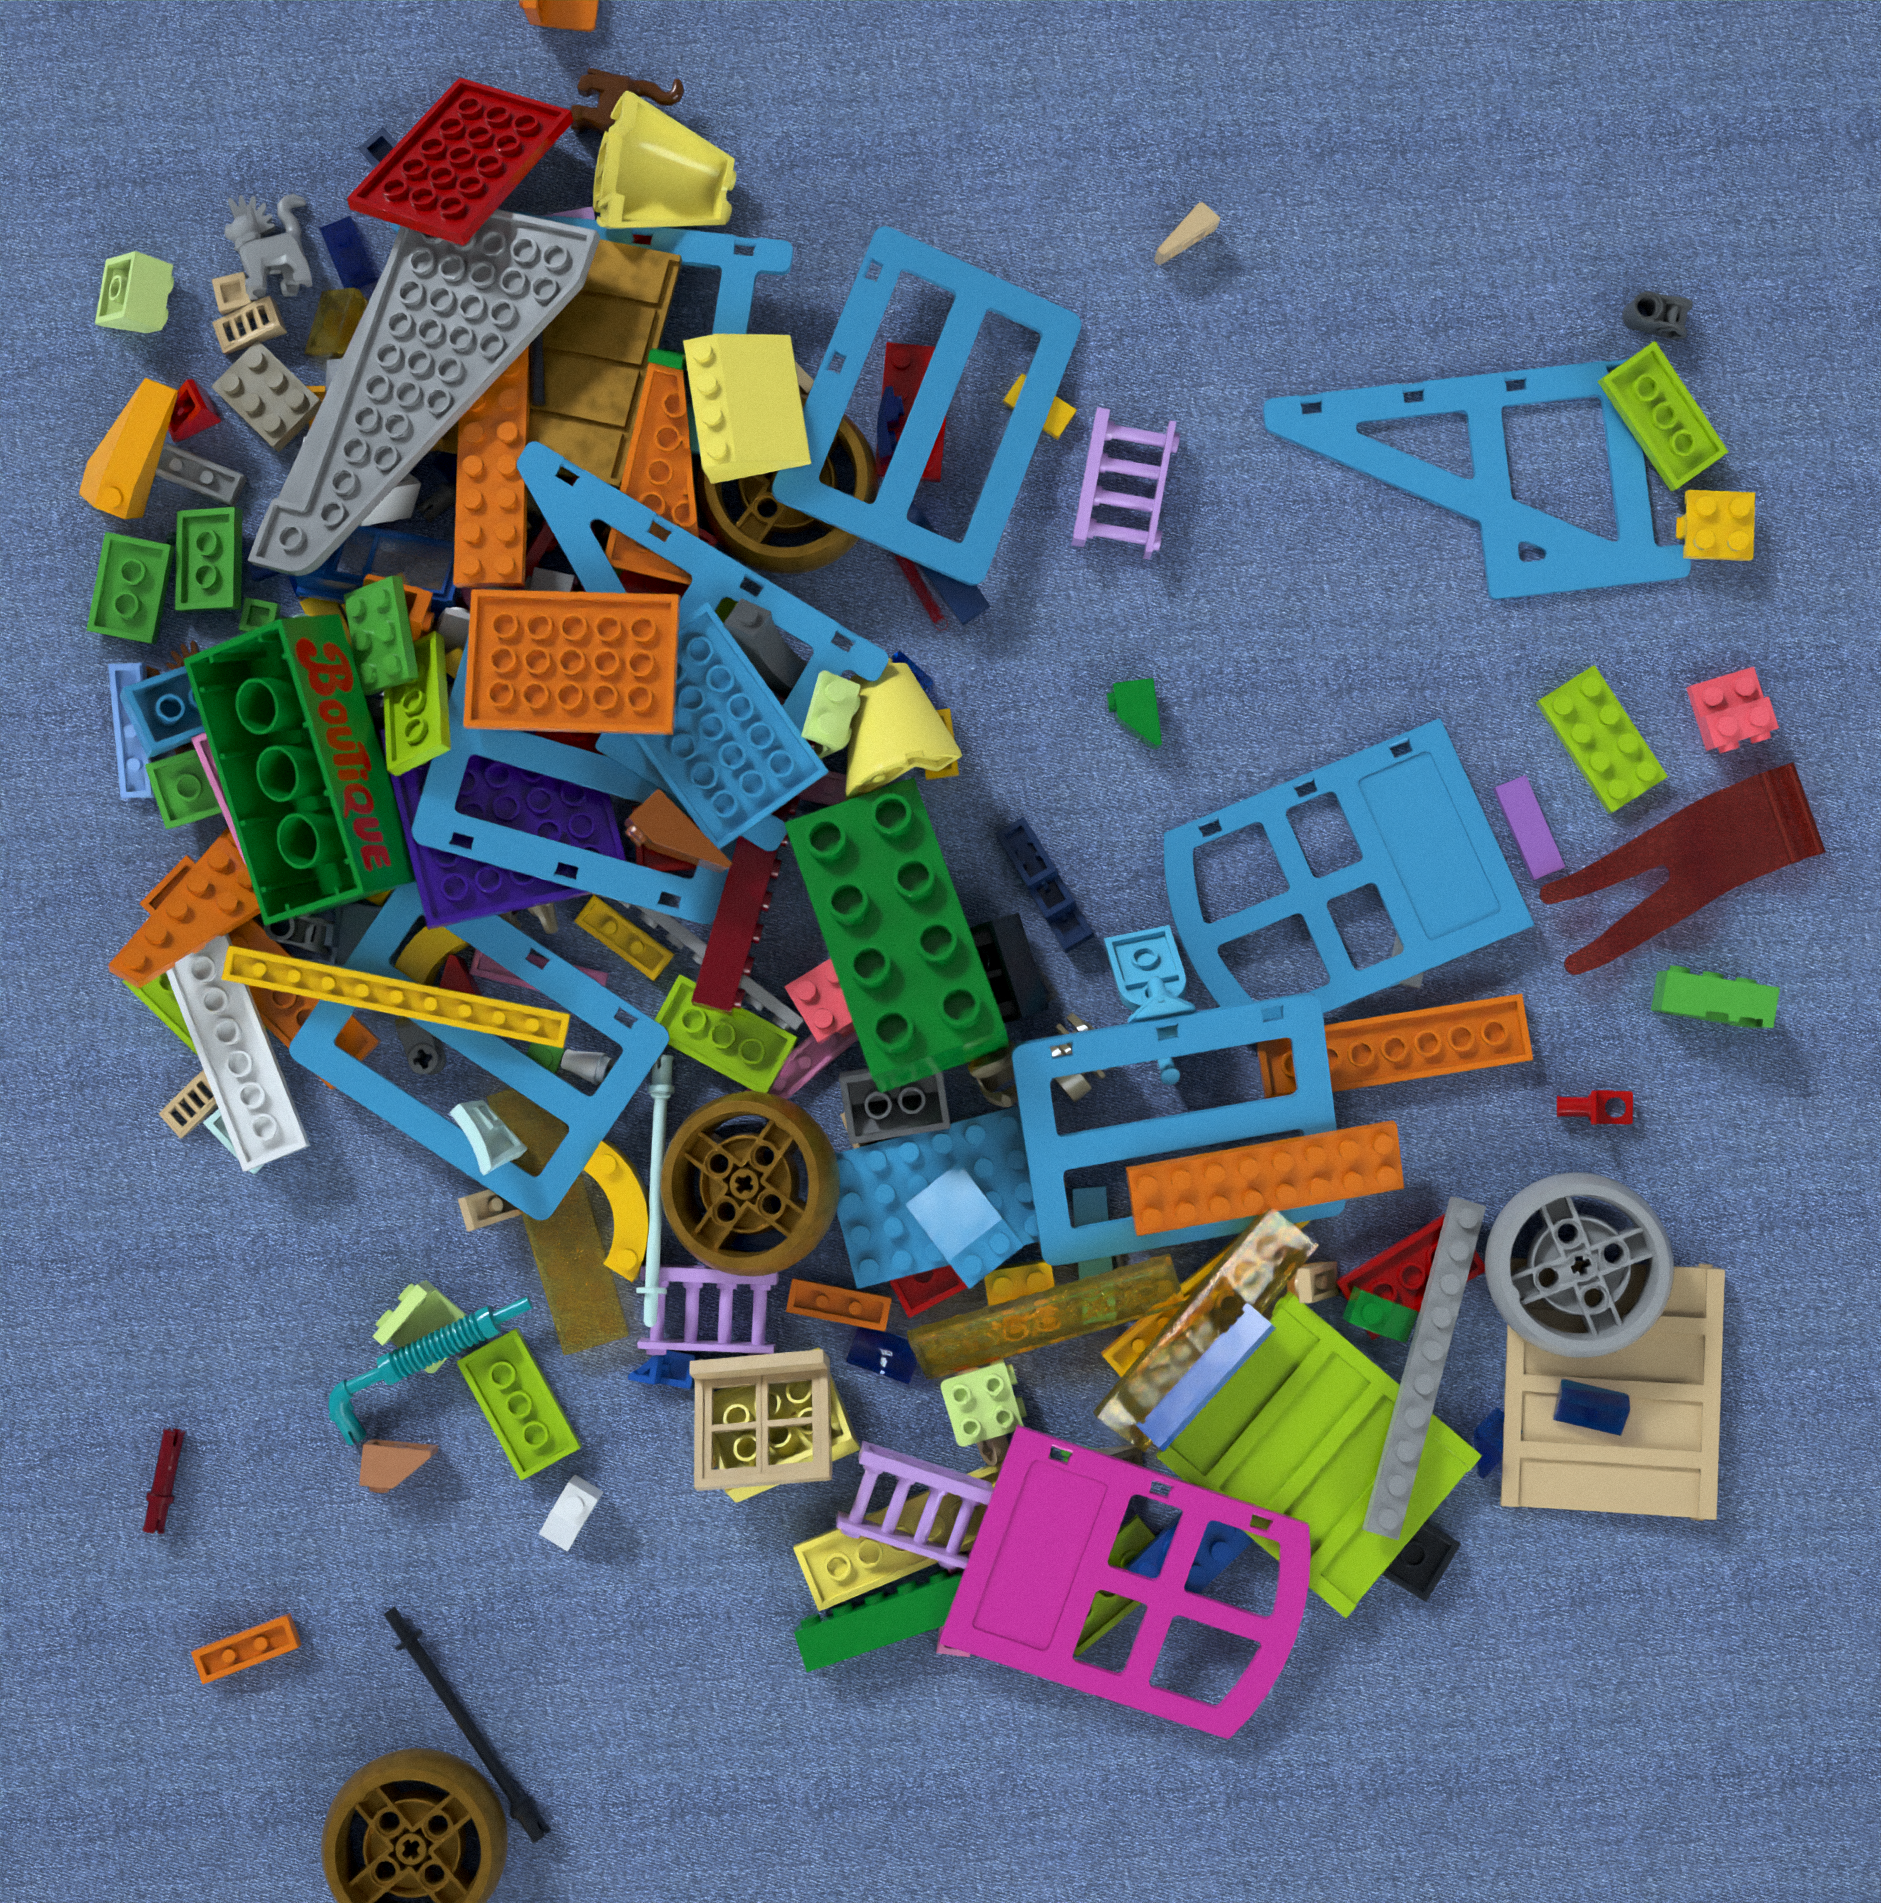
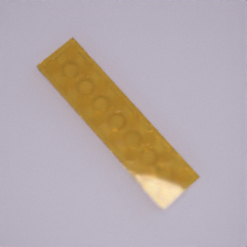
M514 1088L486 1096L489 1107L528 1148L519 1158L511 1161L533 1176L540 1175L568 1134V1125ZM581 1171L554 1213L548 1219L536 1220L520 1210L564 1356L630 1335L612 1271L604 1265L607 1254Z
M1269 1205L1262 1214L1255 1217L1094 1409L1093 1413L1095 1416L1145 1453L1153 1442L1136 1424L1138 1422L1142 1424L1146 1422L1145 1418L1220 1335L1223 1332L1225 1334L1228 1332L1229 1326L1237 1322L1236 1318L1238 1316L1241 1317L1245 1313L1242 1308L1247 1303L1258 1313L1262 1314L1295 1275L1297 1269L1301 1268L1319 1245Z
M1166 1254L1095 1276H1088L1075 1282L1054 1286L1041 1292L1020 1296L1007 1302L989 1305L973 1312L955 1315L952 1318L939 1322L925 1324L908 1330L907 1337L926 1379L931 1380L1187 1304L1171 1256Z

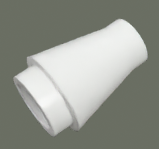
M570 1049L564 1052L561 1061V1068L573 1072L594 1085L602 1083L614 1066V1059L609 1058L607 1053L573 1051Z

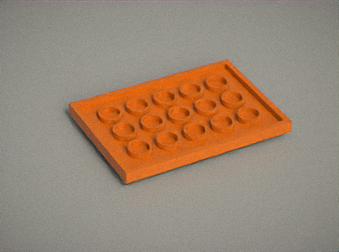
M471 589L463 726L466 729L674 735L680 596L676 594Z

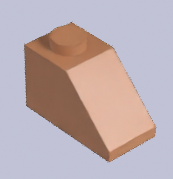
M370 1439L363 1444L359 1486H368L369 1491L375 1493L390 1492V1489L396 1487L438 1452V1445Z

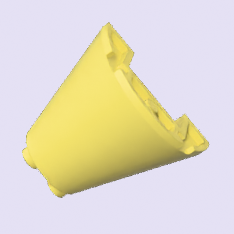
M625 91L612 111L611 119L616 121L609 128V132H604L597 159L593 187L594 212L600 213L601 216H597V224L607 229L726 225L732 212V205L727 201L726 194L727 190L731 191L734 188L736 182V171H733L735 159L633 92Z
M889 658L888 664L878 680L869 682L858 675L850 678V681L861 685L858 693L861 701L858 711L851 718L849 726L852 729V734L847 750L846 801L880 789L913 767L938 772L962 757L960 748L908 664L893 663L892 659Z

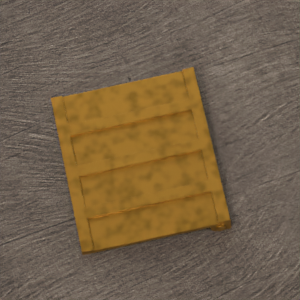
M600 239L583 288L543 329L546 404L544 406L532 405L530 381L529 443L537 441L618 490H620L649 364V351L660 346L682 264L681 255ZM458 421L430 451L439 450L457 454ZM562 466L557 474L558 476L576 480L579 478Z

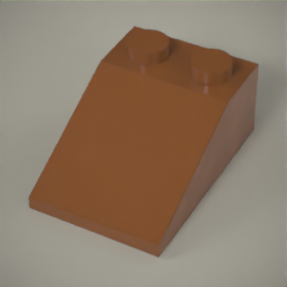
M659 788L624 823L628 828L625 834L638 847L644 844L648 849L717 873H722L733 864Z

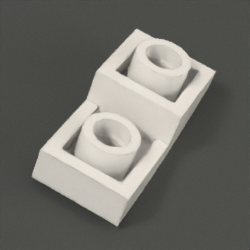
M446 607L437 620L436 632L444 637L445 654L458 646L465 648L469 635L470 612L464 608Z

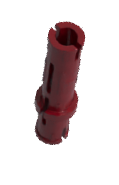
M163 1428L152 1488L146 1495V1500L149 1502L144 1526L142 1527L144 1532L154 1534L155 1530H157V1534L165 1533L169 1505L174 1503L175 1495L172 1494L182 1442L186 1432L181 1429L173 1428V1431H171V1428Z

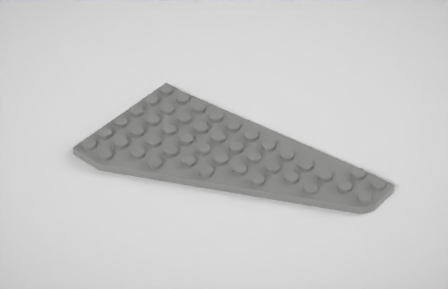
M498 209L493 212L464 246L400 226L387 264L278 498H273L258 530L248 561L255 566L293 576L306 575L318 569L583 288L600 240V235L597 231Z

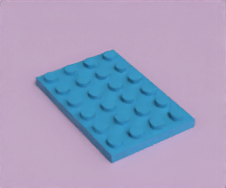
M708 602L679 622L674 735H632L702 833L721 850L825 776L829 771L807 740L801 737L802 733L730 632L724 627V624Z
M1019 1105L950 1123L951 1128L899 1136L835 1153L840 1175V1194L836 1210L857 1289L950 1265L905 1204L958 1162L968 1172L1024 1245L1039 1242Z

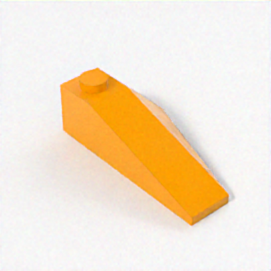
M145 378L87 462L78 494L93 507L123 519L143 518L179 390L149 378Z

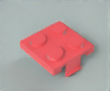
M831 958L784 986L819 1045L830 1039V1036L837 1032L844 1038L856 1031Z

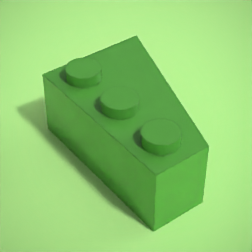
M1670 965L1669 970L1657 971L1651 1011L1749 1029L1774 1028L1780 987L1757 984V980L1736 977V981L1723 979V974L1703 971L1702 975L1690 974V968Z

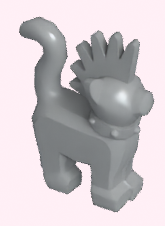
M290 194L285 195L278 202L277 215L284 224L286 233L266 238L263 236L275 231V224L271 223L273 220L272 214L264 216L267 209L266 203L261 204L256 210V198L254 196L251 197L249 205H246L244 197L240 195L239 207L232 198H228V204L234 221L232 224L225 226L224 232L226 238L235 243L234 250L240 254L243 268L249 276L245 280L246 294L249 295L250 301L266 297L267 275L282 274L284 279L280 282L284 297L297 296L300 284L312 287L310 268L301 243L302 231L300 223L291 213L292 208L304 207L306 205L303 197Z

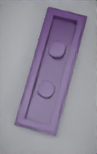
M1521 776L1493 788V792L1531 880H1536L1564 868V862L1527 776Z

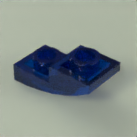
M893 386L885 388L878 412L877 443L880 465L890 463L893 456L892 452L895 451L897 446L895 431L888 432V430L899 428V416L905 415L901 395L894 396Z

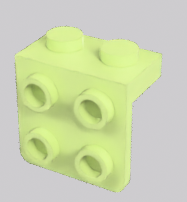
M825 670L818 675L801 737L816 742L814 752L819 759L847 746L852 734V729L849 728L851 718L858 711L861 698L858 697L860 684Z
M427 1280L416 1286L411 1283L398 1297L401 1304L395 1311L387 1310L375 1325L379 1329L372 1337L381 1345L391 1341L398 1348L401 1346L405 1347V1344H410L411 1341H416L424 1335L428 1336L430 1332L434 1333L436 1329L440 1330L441 1327L446 1328L447 1324H451L453 1321L457 1322L458 1319H463L467 1314ZM444 1357L443 1361L438 1360L436 1364L432 1362V1366H427L424 1370L428 1373H434L448 1358Z
M1002 1357L991 1360V1366L948 1378L941 1382V1391L959 1446L965 1447L1014 1432L1017 1424L1023 1426L1021 1418L1026 1417L1027 1413L1022 1397L1015 1398L1011 1386L1018 1384L1012 1364L1005 1366Z

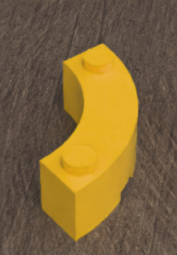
M425 926L407 944L394 967L418 983L432 986L440 971V967L448 959L449 954H456L470 946V944L445 927L428 930L427 926Z
M606 1139L600 1142L583 1170L590 1174L602 1187L613 1212V1242L604 1265L633 1282L639 1277L641 1266L646 1263L649 1193L633 1162L620 1148Z

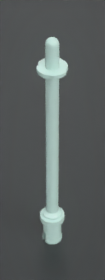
M661 1055L652 1067L651 1085H648L647 1091L651 1093V1097L654 1099L645 1287L636 1288V1293L645 1294L643 1321L647 1327H653L657 1323L658 1294H667V1289L659 1287L663 1206L660 1181L662 1164L665 1157L667 1100L675 1092V1087L671 1086L672 1062L674 1059L671 1055Z

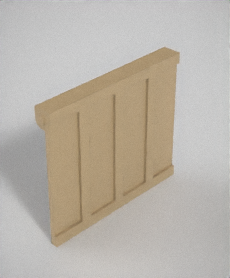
M1511 1257V1271L1527 1265V1258ZM1575 1261L1576 1264L1571 1266V1270L1575 1269L1579 1273L1582 1272L1581 1266L1586 1261ZM1704 1263L1691 1267L1674 1266L1671 1294L1667 1305L1656 1323L1646 1334L1631 1345L1607 1355L1588 1358L1556 1355L1530 1344L1507 1324L1501 1506L1690 1517V1519L1703 1521L1704 1519L1717 1520L1724 1269L1713 1267V1264ZM1631 1264L1628 1285L1621 1297L1614 1303L1620 1318L1632 1307L1641 1292L1646 1274V1265ZM1545 1268L1539 1273L1538 1280L1542 1286H1547L1553 1282L1554 1272L1551 1268ZM1597 1288L1589 1289L1585 1293L1584 1301L1586 1305L1592 1306L1599 1301L1600 1294ZM1541 1299L1524 1305L1536 1319L1551 1328L1571 1333L1587 1332L1581 1316H1571L1558 1312L1545 1304Z

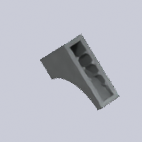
M741 598L725 620L724 627L730 632L769 689L788 697L808 663L800 658L783 640L776 629L770 611Z

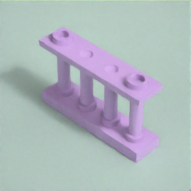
M1097 407L1071 545L1084 547L1087 538L1093 539V536L1145 545L1143 558L1150 559L1153 550L1159 551L1162 531L1157 530L1170 454L1177 453L1180 433L1175 432L1176 421L1170 420L1166 434L1114 425L1115 421L1108 420L1110 409ZM1113 438L1163 447L1160 467L1108 457L1109 454L1102 453L1104 441H1111ZM1105 471L1157 480L1154 499L1102 490L1103 486L1097 485L1098 474H1105ZM1102 503L1151 512L1148 532L1096 522L1097 519L1090 518L1092 506H1099Z
M646 1263L641 1266L640 1280H645ZM660 1264L659 1287L666 1289V1287H669V1281L683 1282V1287L686 1288L684 1339L664 1338L665 1294H658L657 1323L650 1327V1338L642 1337L638 1341L637 1349H646V1354L666 1355L667 1350L748 1353L747 1356L774 1354L776 1342H765L767 1291L771 1289V1285L778 1284L779 1272L765 1276L748 1277L724 1273L705 1265ZM703 1283H717L716 1288L720 1289L718 1340H697L699 1290L703 1288ZM737 1284H750V1290H754L751 1342L731 1341L733 1289H737Z
M863 1441L858 1455L859 1463L863 1464L865 1473L851 1513L838 1511L836 1528L841 1529L844 1535L851 1538L864 1536L938 1560V1563L947 1569L956 1570L957 1567L965 1569L968 1555L967 1552H961L960 1549L975 1506H979L980 1503L986 1505L989 1503L993 1492L992 1483ZM884 1471L896 1475L895 1478L898 1481L883 1524L863 1519L878 1474H882ZM918 1482L927 1485L930 1493L916 1533L913 1535L897 1530L896 1526L910 1486ZM949 1492L961 1496L960 1499L963 1502L948 1544L943 1545L929 1541L928 1537L943 1495H947Z

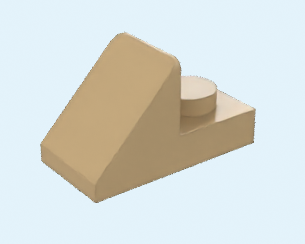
M490 1189L458 1199L467 1232L525 1213Z
M1337 1261L1290 1264L1286 1266L1287 1292L1290 1291L1299 1298V1303H1315L1339 1295L1338 1286L1335 1282L1338 1279Z

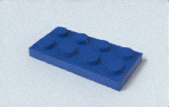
M1182 1512L1122 1569L1149 1578L1158 1577ZM1215 1520L1210 1521L1206 1526L1184 1588L1199 1594L1254 1540L1239 1528Z

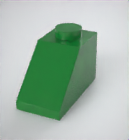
M1148 678L1113 683L1111 692L1106 693L1108 713L1114 712L1115 721L1152 750L1159 749L1162 745L1154 679Z
M1354 1286L1342 1318L1366 1330L1407 1343L1418 1311Z

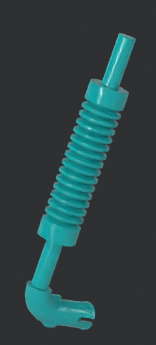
M526 1296L496 1311L490 1305L476 1310L475 1314L470 1313L469 1316L466 1315L463 1319H458L457 1322L453 1321L451 1324H447L446 1328L436 1329L434 1333L430 1332L428 1336L424 1335L416 1341H411L410 1344H405V1347H399V1350L394 1349L393 1353L388 1352L376 1359V1368L349 1381L344 1379L335 1385L329 1395L328 1408L330 1413L328 1417L332 1422H335L346 1444L354 1445V1437L358 1443L367 1435L366 1430L363 1429L352 1411L354 1406L350 1399L353 1398V1393L381 1380H384L387 1385H392L401 1381L403 1376L407 1378L409 1374L413 1375L415 1371H421V1368L426 1369L427 1366H432V1362L436 1364L438 1360L443 1361L444 1357L449 1358L450 1354L455 1355L456 1352L459 1353L462 1349L466 1350L467 1346L472 1347L473 1343L478 1344L479 1340L485 1341V1337L489 1339L501 1333V1323L533 1308L530 1298Z

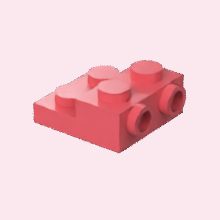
M1754 667L1686 688L1706 751L1718 748L1721 754L1740 748L1738 741L1750 738L1751 744L1772 738L1770 731L1779 728L1769 696L1764 698Z

